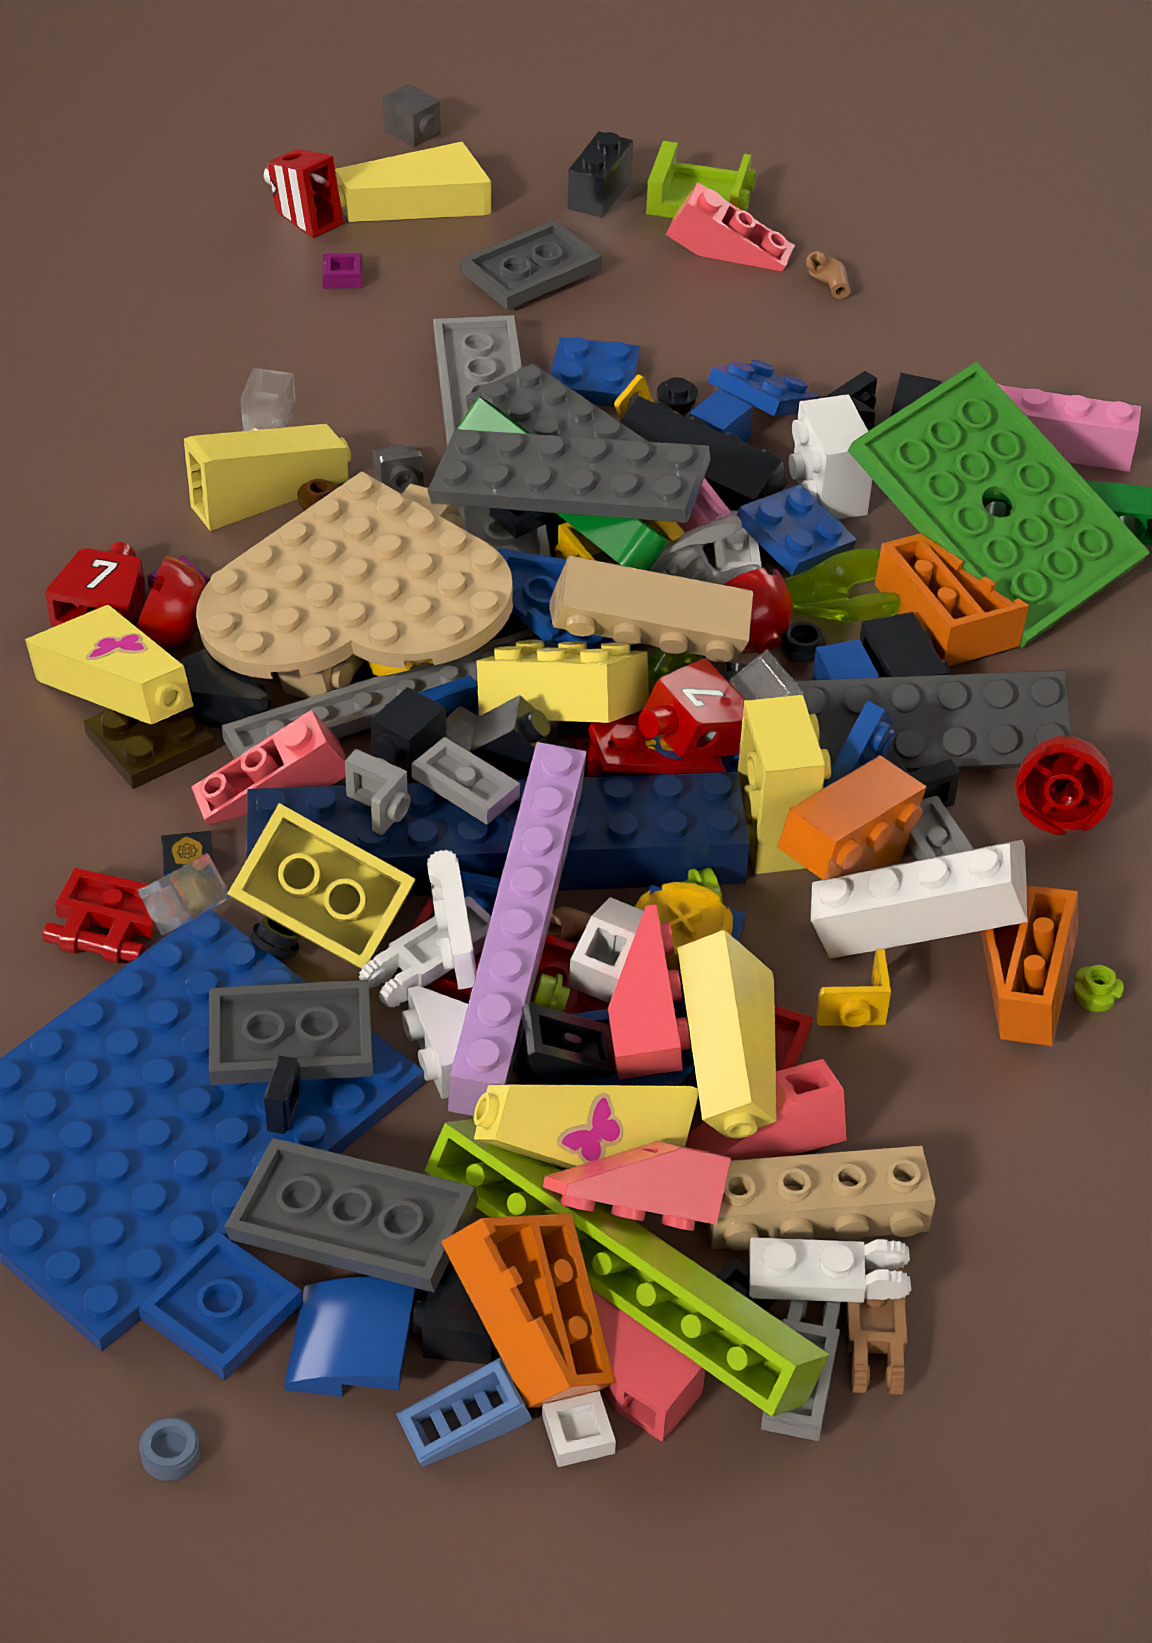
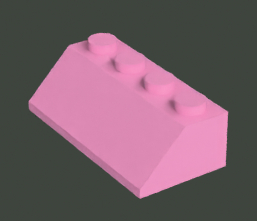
M998 384L1069 463L1130 472L1139 432L1141 406L1130 405L1121 401L1110 402L1090 399L1081 395L1070 396L1044 392L1040 389H1023Z

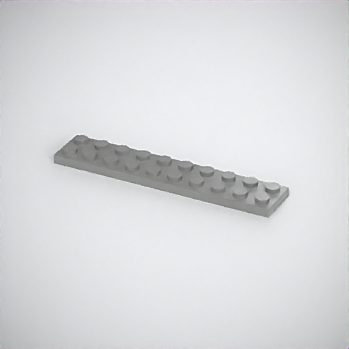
M514 315L433 319L447 446L454 430L468 412L466 396L483 388L488 383L495 382L516 372L522 367ZM459 506L460 515L463 517V529L485 541L497 551L501 548L551 557L546 524L515 539L490 516V508Z

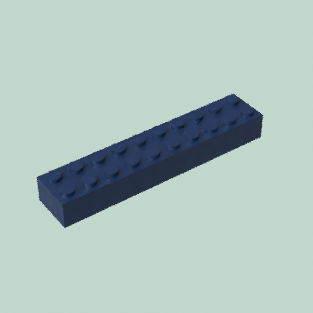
M738 772L583 777L582 792L558 891L650 887L651 885L662 887L664 884L688 880V871L694 868L697 871L711 868L719 885L745 884L749 838ZM527 779L515 780L520 783V797L489 824L480 821L422 783H407V793L411 798L408 811L401 821L394 822L383 835L372 831L371 806L348 797L346 786L247 789L246 860L280 803L415 878V885L408 896L432 895V883H430L427 859L435 851L439 852L440 850L452 851L453 854H456L459 869L462 871L501 879Z

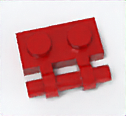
M74 867L55 902L57 917L65 918L67 921L65 925L47 922L43 929L42 939L44 942L59 945L60 950L64 952L78 954L82 950L100 954L104 961L121 964L123 960L132 962L146 951L145 944L130 941L132 935L147 938L153 937L170 904L169 889ZM91 924L108 928L110 931L108 935L87 931Z

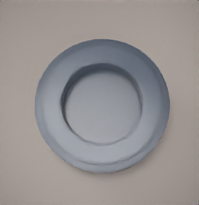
M174 1417L157 1420L145 1429L140 1438L139 1451L142 1465L149 1475L158 1480L174 1481L189 1475L199 1463L201 1456L199 1436L193 1425L186 1420Z

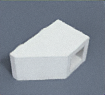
M610 897L591 916L570 959L568 987L610 1003L643 915V910Z
M417 985L408 988V1010L402 1011V1022L408 1040L410 1042L417 1040L421 1050L418 1051L420 1067L424 1070L425 1080H434L441 1098L445 1099L449 1097L450 1073L468 1004Z

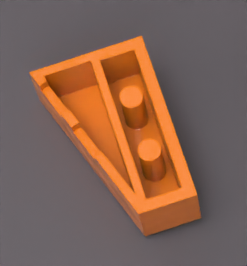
M921 533L882 543L874 585L898 614L908 612L915 614L922 628H926L929 631L933 647L940 659H945L948 666L1020 646L1030 605L1019 598L1014 602L1010 601L995 591L996 583L986 576L981 580L977 579L962 569L964 561Z
M880 755L791 807L788 811L777 848L823 881L901 862L911 830L922 816L923 809L920 807L926 786Z
M1026 885L1028 922L982 930L980 932L1000 1039L1052 1046L1078 936V891Z
M572 1213L481 1218L441 1241L527 1408L542 1407L546 1403L597 1392L615 1383Z

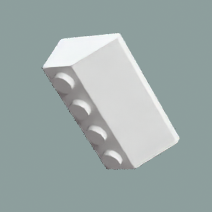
M1017 840L812 882L811 922L830 959L875 951L876 948L886 949L1028 922L1023 840Z

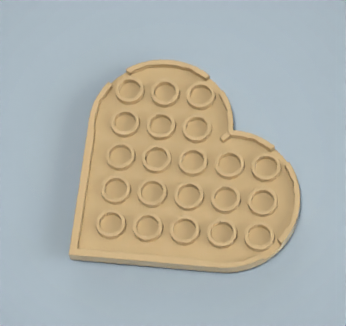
M361 471L255 546L248 549L221 570L215 572L200 595L196 609V618L202 642L208 653L226 668L251 677L272 679V672L285 673L299 670L300 676L310 675L335 666L353 654L372 663L390 667L405 668V661L420 662L428 659H433V664L439 665L474 652L496 636L512 612L513 582L506 560L494 547Z

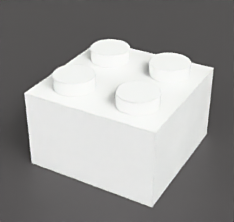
M849 394L799 402L798 420H794L792 423V434L795 442L794 454H790L788 460L791 477L798 479L799 484L810 492L836 519L868 515L872 478L848 452L851 443L868 432Z

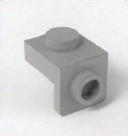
M355 749L345 760L346 793L348 797L371 806L372 831L383 835L394 822L401 821L408 811L411 798L407 793V771L389 764L382 758H376Z

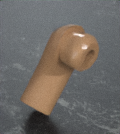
M821 251L812 252L807 257L806 266L809 269V274L813 279L829 285L831 294L835 299L842 300L850 294L851 289L844 265L839 260L826 257Z
M567 906L552 911L547 935L566 941L582 937L592 915Z

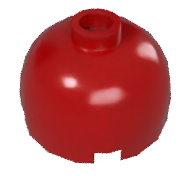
M165 555L158 570L157 579L149 592L136 627L161 648L167 650L177 649L187 644L194 635V632H199L196 609L206 582L195 568L183 561Z
M758 568L743 573L723 584L753 591L749 642L742 653L757 652L758 654H766L778 647L782 641V635L786 632L793 618V601L779 571L773 569V575H769L765 568Z
M1056 736L1038 743L1025 756L1016 777V792L1021 812L1034 826L1054 835H1065L1064 829L1075 831L1082 828L1081 832L1092 829L1105 818L1113 801V772L1105 754L1093 743L1075 736Z

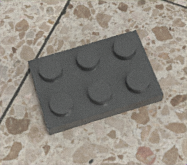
M552 220L460 259V270L463 275L502 307L509 310L602 270V256L556 220Z
M369 980L209 988L210 1085L270 1082L279 1055L298 1059L301 1080L373 1076Z

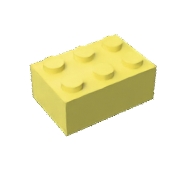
M524 640L516 642V646L494 648L493 656L477 660L479 716L519 695L535 709L540 710L547 720L610 723L643 710L649 698L647 651H630V644L624 642L601 644V649H587V642L583 641L558 643V648H544V641Z
M803 695L744 701L738 774L749 838V856L755 874L805 869L800 863L778 849V843L789 809L824 789V779H829L831 776V761L828 750L820 749L818 743L819 724L817 716L808 713Z
M279 803L227 894L231 898L362 970L365 963L374 958L415 885V878Z

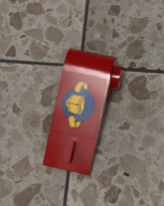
M591 723L588 728L603 770L659 774L727 772L721 756L681 758L676 755L661 736L647 738L642 734L639 726Z

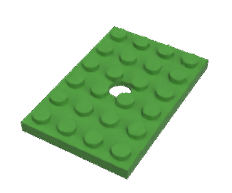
M977 361L854 440L848 449L851 456L921 534L964 561L962 569L977 579L981 580L986 576L996 583L995 591L1010 601L1014 602L1019 598L1030 605L1020 642L1021 648L1138 566L1150 554L1146 547ZM987 492L994 496L1001 494L1007 496L1013 507L1010 515L1007 517H997L990 514L983 506L982 495Z

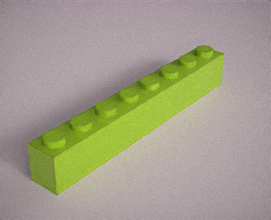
M474 1119L444 1123L424 1170L433 1177L474 1186L478 1196V1202L475 1207L490 1218L572 1213L592 1290L773 1417L807 1404L830 1354L634 1220L611 1214L612 1205L596 1202L594 1211L561 1205L562 1194L543 1188L545 1176L561 1171L552 1164L474 1140L477 1128Z

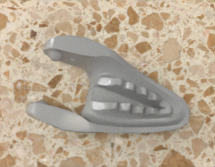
M726 516L688 531L668 544L650 571L723 585L743 573L760 568L758 564H749L720 572L708 563L702 549V544L712 543L735 535L742 527V522L738 516Z

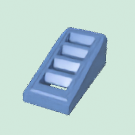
M501 1358L396 1414L422 1467L509 1433L532 1421ZM498 1392L503 1404L493 1409L487 1396ZM476 1401L483 1415L472 1420L465 1404ZM454 1409L462 1426L451 1431L443 1413ZM430 1418L441 1437L430 1443L421 1425V1422Z

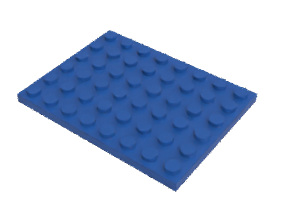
M208 906L0 1058V1262L101 1352L141 1320L138 1306L216 1231H219L229 1239L224 1226L272 1138L340 1154L424 1084V1070L371 1031L373 1076L301 1080L302 1094L291 1127L286 1134L267 1131L264 1096L269 1082L210 1085L209 988L308 982L271 954L260 951L249 937Z

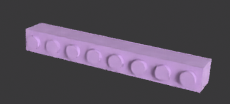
M540 742L536 743L450 1073L448 1111L474 1116L477 1102L487 1092L488 1085H510L524 1030L522 1006L531 1001L582 792L586 751Z

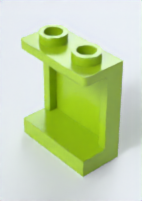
M662 142L648 180L646 214L674 218L675 213L697 182L708 189L716 191L723 199L738 209L747 212L750 192H754L757 170L751 169L752 155L744 154L739 170L733 171L677 162L678 143Z

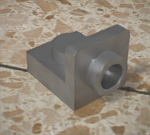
M413 444L393 445L387 448L371 450L372 465L378 481L399 493L404 492L409 484L424 487L423 456L420 451H415Z

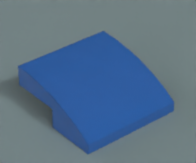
M376 1277L334 1279L306 1285L284 1384L285 1390L343 1397L345 1385L400 1391L417 1288Z

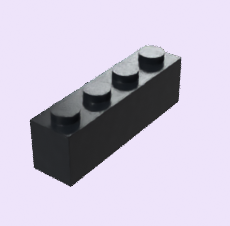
M638 396L620 420V423L648 442L709 446L711 460L704 478L727 508L733 511H738L740 506L783 491L787 485L783 461L774 452L768 449L758 450L745 444L738 436L726 432L723 434L709 428L699 418L693 416L687 418L678 414L661 401L655 400L652 402Z

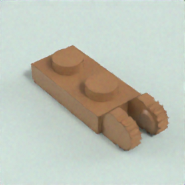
M901 1267V1268H898V1270H897V1269H892V1270L889 1269V1271H894V1270H896V1271H902V1273H904L902 1267ZM865 1269V1275L875 1270ZM902 1297L899 1300H892L890 1298L886 1300L864 1299V1303L845 1302L847 1352L852 1353V1392L866 1393L867 1386L870 1383V1367L868 1366L867 1353L888 1354L886 1385L888 1386L889 1394H903L905 1375L904 1355L907 1347L905 1298Z

